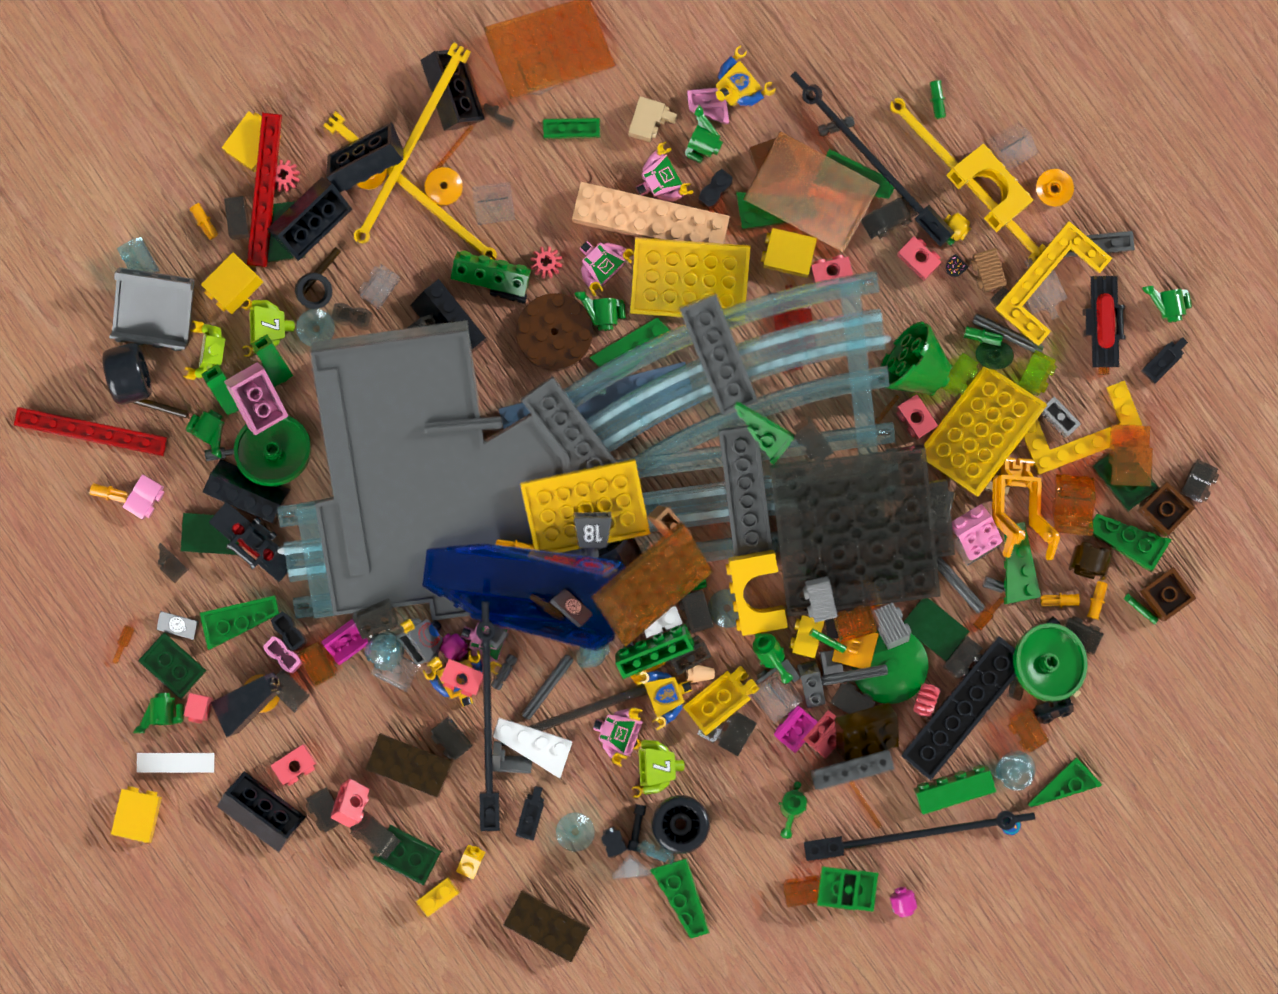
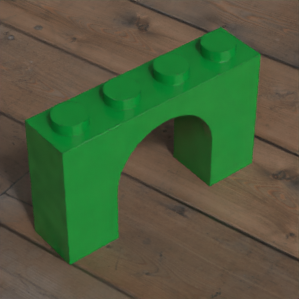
M268 334L251 343L273 387L286 382L293 376L290 368ZM217 364L202 373L206 384L226 414L230 415L237 412L239 409L224 382L228 378L220 366Z

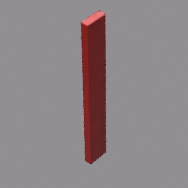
M262 112L247 265L267 267L270 241L268 228L272 222L282 124L281 114Z
M17 407L14 426L159 456H164L168 440L167 437L21 407Z

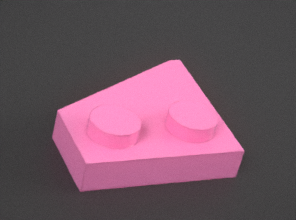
M717 88L687 91L689 111L695 113L698 105H700L707 118L726 125L729 124L727 100L720 101L717 99Z

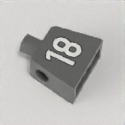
M611 512L574 513L579 547L587 548V557L596 558L599 556V548L607 547L612 521Z

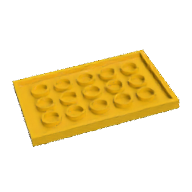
M635 237L630 313L682 317L679 310L680 307L716 293L726 320L744 322L750 246Z
M985 364L916 455L978 497L1047 407V404Z
M635 459L520 483L533 544L537 552L545 551V553L553 552L552 554L581 549L574 522L575 512H611L612 521L608 543L651 534ZM536 553V557L538 558L552 554Z

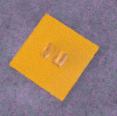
M841 624L837 642L845 645L847 648L844 653L835 649L832 661L859 669L870 667L879 634Z

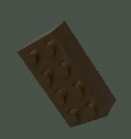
M379 733L365 770L439 798L453 761Z
M524 890L521 891L503 926L569 962L573 961L590 929L588 925Z

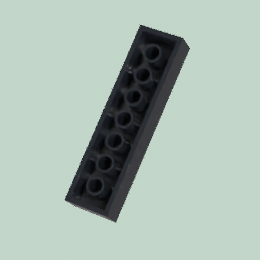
M997 636L902 751L900 756L926 778L932 780L1015 679L1016 673L1013 663L1015 648L1000 636Z

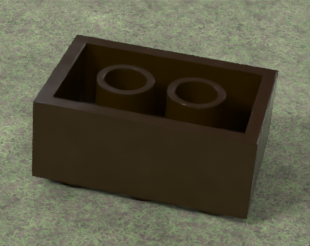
M889 703L835 718L836 748L844 761L899 747L898 715Z

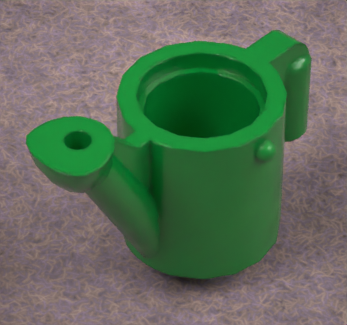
M698 105L694 114L698 125L688 143L685 155L701 163L703 156L693 152V150L711 158L713 154L718 155L723 141L720 140L721 135L718 134L704 115L703 108Z
M1154 286L1142 288L1152 298L1161 312L1162 319H1167L1168 323L1182 321V316L1187 315L1186 309L1192 308L1190 294L1186 289H1175L1159 293L1154 289Z
M586 292L574 293L576 298L582 301L593 322V326L598 327V331H611L613 326L618 325V318H626L623 300H616L615 298L591 300L586 295Z
M211 409L208 413L203 411L200 417L193 414L187 424L186 431L211 445V453L221 459L220 443L222 427L225 424L221 421L223 416Z
M756 633L752 648L760 660V665L766 668L776 667L781 674L783 684L792 681L793 676L781 664L785 656L784 648H781L772 634Z
M155 693V698H150V703L141 723L134 729L133 733H145V730L150 725L181 724L184 720V704L176 705L175 717V698L170 697V693Z
M799 781L794 783L793 790L787 792L783 796L782 801L779 802L781 813L787 818L785 828L780 832V836L785 839L792 838L791 827L793 820L799 818L806 811L807 799L799 791L801 788Z

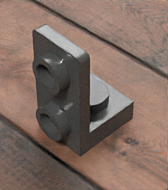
M788 659L781 663L784 669L793 676V683L800 679V676ZM775 667L769 672L765 669L758 674V680L755 681L756 684H759L775 673L777 668Z
M816 660L798 664L797 668L802 681L807 708L826 704Z
M494 741L492 756L493 772L531 773L532 761L525 756H506L505 750H502V742Z

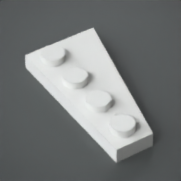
M500 717L493 733L494 738L558 778L561 777L572 745L571 740Z

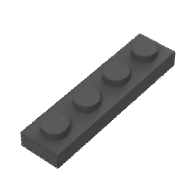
M1133 231L1086 235L1106 253L1135 250ZM1070 249L1064 257H1074L1078 255Z

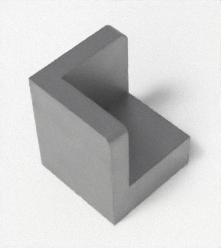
M495 625L496 632L494 637L490 639V645L499 650L509 633Z
M834 650L820 652L823 675L844 672L842 664L832 661Z

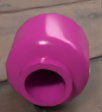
M448 633L442 638L443 644L440 646V651L448 660L451 659L458 662L468 653V644L458 633L453 635Z
M899 887L890 896L892 910L895 914L899 915V917H907L914 914V911L917 909V902L912 890L906 889V887Z

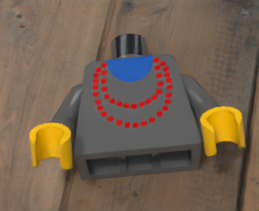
M419 618L406 619L400 623L404 631L396 637L415 664L420 665L429 661L427 665L432 666L434 672L441 668L442 662L438 658L440 644L442 643V637L438 633L442 628L441 624L437 620L430 622L428 619L421 621Z

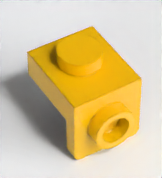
M468 845L456 872L474 880L485 851L476 846Z

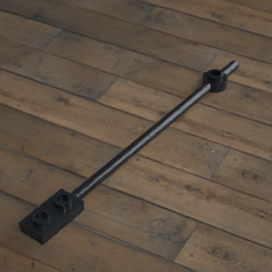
M795 71L790 77L803 90V100L810 105L816 104L919 214L915 218L917 223L940 247L944 245L955 232L930 205L923 208L822 100V90L815 84L808 85Z
M481 601L482 621L476 627V634L482 640L485 791L479 793L480 831H500L499 791H493L490 639L494 637L496 628L489 618V601ZM488 627L490 631L485 633L482 628Z
M1001 811L993 819L843 842L842 836L803 842L806 861L844 856V849L998 826L1003 830H1010L1015 826V823L1035 820V813L1014 815L1010 811ZM1004 817H1008L1010 819V822L1008 824L1003 823Z

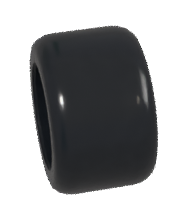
M130 343L104 351L102 355L103 370L110 394L115 403L125 405L150 397L152 393L151 380L140 347L135 343Z
M686 795L671 796L662 801L654 811L652 817L654 837L669 852L676 854L690 853L698 849L705 842L709 834L710 819L708 812L693 797ZM679 818L686 821V827L682 830L675 827V822Z

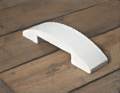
M137 753V772H214L215 753Z

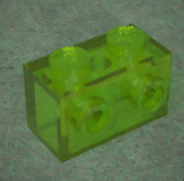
M1035 350L1018 385L1036 396H1039L1041 392L1045 393L1049 385L1046 381L1049 375L1053 376L1057 368L1054 365L1056 359Z
M962 353L950 370L948 376L950 378L949 383L945 387L941 386V388L954 397L958 393L963 394L968 387L966 381L969 377L973 379L979 370L976 368L978 362Z

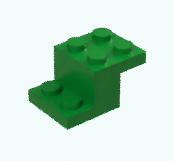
M822 866L817 905L874 912L878 873Z

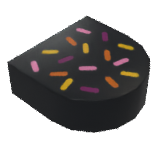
M956 254L948 260L945 266L947 274L951 277H959L968 269V266Z

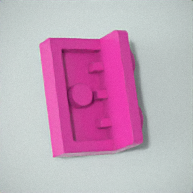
M353 619L321 641L338 665H341L370 643Z
M797 706L789 712L788 718L778 725L774 736L796 754L805 743L803 739L817 724V721L800 706Z

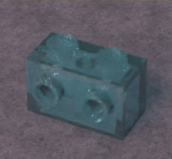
M142 238L131 239L117 248L128 269L153 273L160 271Z

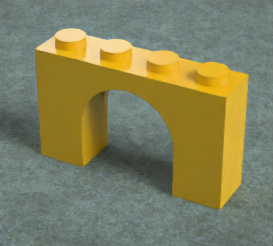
M984 143L953 167L946 175L958 189L971 179L979 176L990 178L998 185L1002 196L1001 202L984 218L996 233L1034 201L1030 194L1023 189L1017 179L1007 171L1004 164L993 155L992 151Z
M774 549L729 557V563L725 565L727 575L732 577V582H729L730 593L735 594L736 601H732L734 612H738L739 619L735 620L737 631L741 630L742 636L788 628L783 605L758 609L750 606L743 598L744 587L750 579L759 575L778 572Z

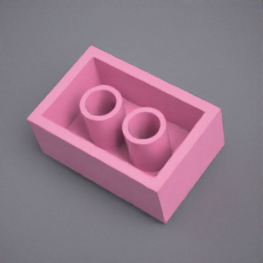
M258 362L224 381L245 423L255 435L288 417L265 369Z

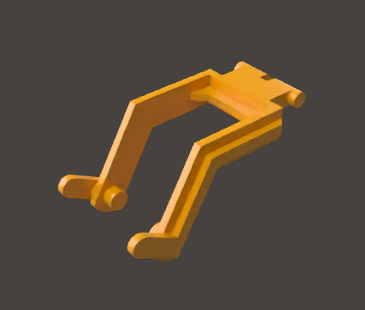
M1008 457L1001 466V475H995L993 478L992 518L995 525L1007 536L1003 557L1009 558L1014 544H1019L1025 538V531L1021 530L1004 513L1005 487L1017 486L1028 487L1029 525L1049 544L1045 554L1046 560H1053L1060 536L1041 516L1042 482L1041 478L1034 477L1030 472V467H1033L1034 460Z

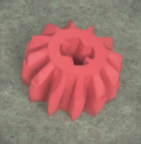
M279 160L280 165L277 166L275 187L278 186L277 190L279 192L282 191L283 187L286 192H289L288 186L291 185L295 189L296 186L293 182H300V179L296 177L300 175V171L296 170V164L291 165L290 160H287L285 165L282 160ZM283 172L287 174L285 180L281 178Z
M548 246L547 252H544V248L540 247L541 253L534 251V255L537 258L531 257L530 259L531 262L535 263L531 265V269H537L535 271L536 276L542 272V279H545L546 273H548L551 279L553 278L552 271L558 275L559 271L557 268H562V264L558 262L562 260V256H556L558 250H554L551 253L550 246ZM549 259V262L552 263L545 267L541 262Z
M922 684L913 708L914 712L921 716L930 717L940 693L939 688L932 684Z

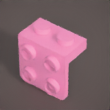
M982 504L949 523L951 529L959 538L969 560H974L1002 542L992 516Z

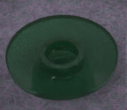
M983 342L977 347L975 353L977 361L982 366L995 370L1008 367L1014 359L1012 348L1004 342L1000 346Z

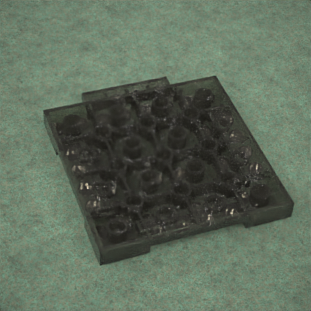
M923 444L885 449L884 452L769 465L788 617L808 614L807 606H810L809 599L805 600L803 588H806L805 582L822 577H828L836 610L941 596L937 557L955 555L947 479L929 481L926 449Z

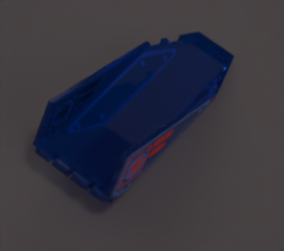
M486 543L428 548L426 551L422 586L440 598L444 596L454 603V607H461L471 614V618L482 621L481 601H489V618L493 624L599 651L613 641L615 635H617L619 621L613 618H619L621 602L615 600H622L624 584L619 582L625 581L626 567L621 565V562L611 559ZM564 589L569 591L593 613L590 619L581 627H577L551 603V600Z

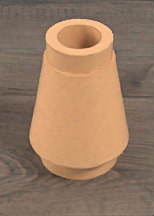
M696 664L686 666V681L695 683L714 679V668Z

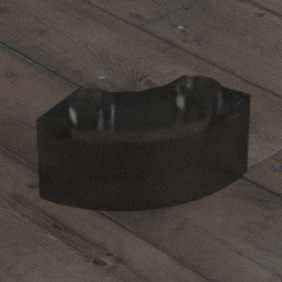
M900 197L872 211L860 220L870 239L876 237L883 239L889 235V231L902 225L905 227L913 222L912 218L918 214L903 197Z
M363 809L362 820L360 823L350 827L352 830L350 834L358 841L362 839L371 847L369 851L376 857L381 855L387 859L401 841L374 816Z

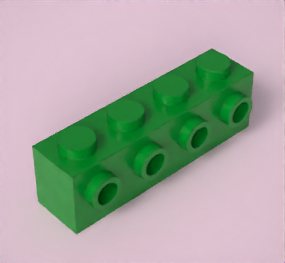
M457 251L450 279L525 297L532 269L521 264H509L505 260H492L484 255H472L468 251Z
M686 624L682 626L677 625L668 632L655 634L651 639L638 641L634 646L621 648L615 653V664L622 678L625 679L694 650L693 638Z
M987 765L975 766L973 770L967 772L959 771L954 776L948 778L946 776L939 777L935 782L920 783L916 788H913L922 815L997 792L991 771Z

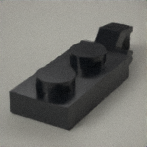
M1183 337L1176 344L1171 341L1141 372L1153 384H1156L1182 357L1184 352L1181 349L1188 342Z
M535 785L533 795L528 794L527 798H525L515 836L534 841L544 807L545 798L540 797L543 787Z

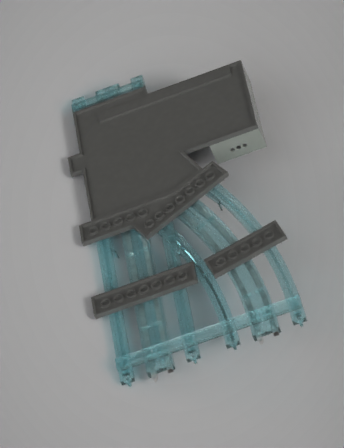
M877 272L861 273L810 283L758 297L725 309L721 308L716 293L682 306L679 310L685 322L684 325L620 355L564 390L552 376L521 398L523 404L530 411L529 414L483 440L482 430L425 434L424 430L426 422L480 418L478 390L467 321L312 342L310 355L333 497L277 507L280 527L299 525L301 540L284 542V545L279 547L277 551L279 554H285L289 582L308 580L311 596L293 598L296 619L311 616L321 618L422 603L430 604L432 621L469 616L470 608L450 595L451 591L456 590L480 594H495L582 582L585 599L620 595L608 574H595L599 572L597 569L584 571L572 568L575 567L573 564L578 561L570 562L571 564L544 562L545 560L536 561L545 559L544 557L555 558L553 557L554 555L534 558L536 557L535 552H533V557L522 554L513 555V553L496 551L495 549L492 550L490 549L492 547L468 548L472 552L459 551L456 548L495 545L498 539L513 542L517 540V542L533 544L520 485L521 482L632 459L636 461L639 478L723 466L725 482L642 493L647 517L658 505L670 507V510L675 513L685 527L730 522L732 538L682 544L680 547L667 546L646 549L649 547V541L647 540L642 545H639L652 569L723 560L729 557L773 549L774 552L861 540L871 542L885 540L890 536L906 534L903 514L885 516L883 500L902 498L901 491L906 490L907 485L900 483L898 461L896 458L879 460L877 445L896 443L893 422L875 424L871 389L890 387L888 368L883 366L869 369L867 352L885 349V343L889 342L891 337L884 335L881 310L862 311L861 295L879 292ZM841 299L842 315L788 327L735 344L730 331L734 327L771 315ZM691 344L694 345L699 359L637 388L586 420L577 409L590 398L598 394H606V387L677 350ZM847 356L848 373L798 384L758 398L751 384L755 380L786 370ZM851 393L855 427L795 435L793 441L780 458L857 448L859 463L763 476L762 461L770 460V458L760 448L759 442L754 439L743 418H740L737 414V410L734 408L736 401L767 417L797 406ZM715 397L720 410L719 413L671 435L633 458L615 460L610 453L656 424L698 403ZM890 433V435L879 436L880 434ZM719 436L720 446L690 450ZM864 503L865 519L770 532L768 516ZM295 515V517L283 518L285 516ZM648 519L650 532H658L659 530ZM587 548L571 550L559 554H570L561 557L573 560L574 557L586 556L581 558H589L587 557ZM596 557V558H589V559L586 560V561H594V560H596L598 557ZM455 593L456 596L469 603L468 597L479 596ZM308 606H310V608L299 609V608H301V607H308Z

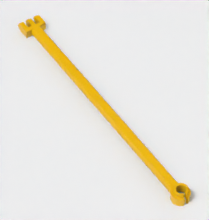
M455 42L447 53L452 57L403 148V160L398 165L393 166L362 227L354 232V239L360 244H365L369 241V232L458 64L460 61L466 63L471 51L468 49L462 55L464 51L462 46L455 52L458 46ZM362 233H365L366 238L364 240H361L360 238Z
M895 98L890 104V110L894 114H899L951 169L955 167L958 162L907 110L905 101L901 98ZM894 104H899L901 109L896 110ZM974 179L966 183L990 210H993L998 205ZM1013 220L1005 225L1032 253L1028 258L1034 262L1046 246L1042 243L1038 247Z
M336 111L333 115L338 120L335 121L331 117L328 119L333 126L330 127L327 123L323 124L330 133L334 134L337 131L350 143L360 139L343 125L345 119ZM393 166L387 168V175L390 174ZM402 174L399 175L396 182L481 255L486 256V253L490 251L493 253V257L497 259L495 249L486 247Z

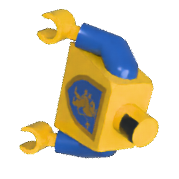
M738 46L734 52L735 55L733 57L730 56L720 67L718 73L719 82L716 84L718 89L716 97L720 101L726 99L732 106L737 104L740 106H753L764 99L765 95H773L776 88L771 91L767 90V87L772 85V82H767L764 90H762V87L741 61L737 62L738 59L744 58L747 54V51L743 55L738 54V50L741 48V46Z
M477 650L476 656H472L469 651V659L459 662L483 673L479 650ZM430 666L432 672L429 674L423 670L426 679L444 697H450L451 699L459 697L463 707L473 703L472 697L461 694L462 689L454 687V690L443 686L444 682L440 681L445 668L434 672L432 666ZM464 673L457 676V682L460 685L467 682V676Z
M660 671L637 673L636 676L640 675L642 677V681L637 682V684L645 685L657 718L652 720V723L657 721L659 727L656 730H659L675 720L683 709L682 704L684 700L682 695L691 692L692 688L689 681L677 684L675 677H672L669 673Z

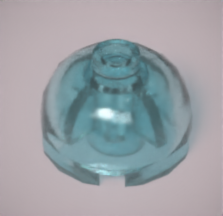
M584 630V631H580V632H582V633H579V634H583V633H586V631H591V632H589V635H588V636L593 635V636H591V637L594 638L595 640H597V641L592 642L593 644H595L596 642H598L599 640H601V638H600V639H596V638H598V637H601V635H600V636H597V637H594V636H596V635H599V634H595V633H599V632L594 631V630ZM606 641L595 649L581 646L580 650L576 649L577 662L581 668L597 667L604 661L605 656L609 654V644H606ZM580 643V644H583V645H581V646H584V645L591 644V643Z
M381 631L374 634L365 647L366 659L369 662L371 660L377 669L392 670L403 659L405 648L393 632Z
M1022 751L1006 753L999 760L996 767L997 778L1004 782L1003 785L1012 790L1025 789V787L1033 782L1036 773L1033 759Z

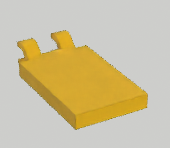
M739 666L732 674L726 671L683 706L705 735L709 734L751 699L748 695L754 694L760 689L752 679L748 680L745 685L740 682L749 677L742 666Z

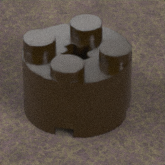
M1081 542V545L1075 546L1068 569L1070 571L1074 569V574L1085 578L1094 579L1095 576H1100V580H1105L1112 558L1110 555L1111 550L1107 548L1097 549L1087 542Z

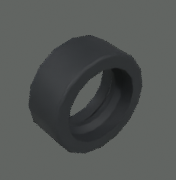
M319 273L303 275L295 287L297 300L301 305L309 309L324 307L332 297L333 289L330 281ZM318 280L324 285L325 294L320 301L310 302L306 300L303 295V287L306 282Z

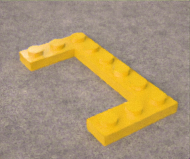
M1070 221L1063 226L995 307L999 314L1037 346L1043 342L1051 331L1022 306L1071 249L1097 273H1101L1112 259Z
M1125 380L1106 388L1120 422L1119 424L1050 450L1038 419L1034 422L1023 438L1030 456L1034 460V466L1038 475L1146 434Z

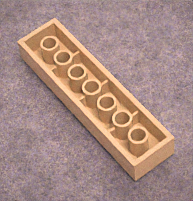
M581 182L572 221L573 223L638 238L724 244L730 216Z

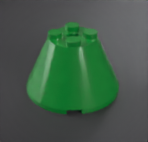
M923 321L914 323L894 341L895 347L890 355L886 353L878 372V382L887 389L933 396L941 386L945 387L949 383L950 378L948 376L952 365L949 363L931 326Z

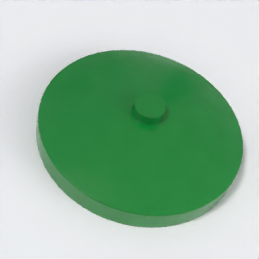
M290 416L257 435L245 424L239 431L234 443V457L241 473L250 481L263 486H279L294 480L305 470L311 456V442L306 429L300 422Z
M1047 623L1029 629L1021 636L1014 651L1013 663L1017 679L1029 694L1040 700L1059 701L1066 699L1080 689L1086 678L1088 661L1084 646L1071 630L1059 624Z
M878 630L871 631L878 633L879 636L870 667L887 665L888 674L854 680L857 687L868 698L884 704H895L910 699L920 690L927 678L928 657L925 648L913 634H910L908 642L888 650ZM851 666V670L859 669Z

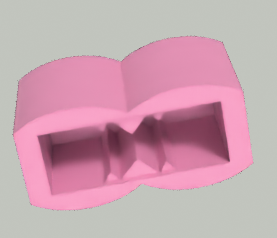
M142 474L124 503L123 508L143 520L146 517L150 518L155 509L153 508L156 501L159 502L164 495V491H162L164 487Z
M272 636L263 646L266 653L270 657L277 659L279 665L287 672L294 674L303 664L301 658L296 653L290 651L284 641Z

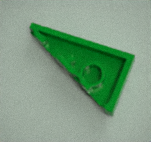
M736 401L734 408L737 410V414L740 418H743L748 426V430L754 439L759 442L760 448L767 453L771 464L775 465L793 441L795 434Z
M1075 757L1027 805L1030 808L1101 787L1103 784Z

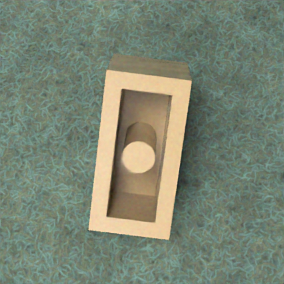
M640 96L629 129V136L651 142L652 137L656 138L659 127H656V125L665 124V121L675 124L677 114L669 112V107H666L664 103Z

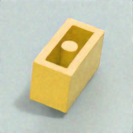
M804 615L800 619L797 618L794 630H797L796 637L791 638L789 648L792 649L791 653L814 659L819 640L810 636L809 632L812 628L822 632L824 621L815 622L813 618Z
M448 877L417 900L416 903L425 915L429 917L460 892Z

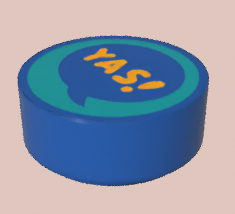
M1008 817L1003 818L1004 824L1010 822ZM1015 823L1012 829H1002V831L1008 835H1015L1019 832L1021 823Z

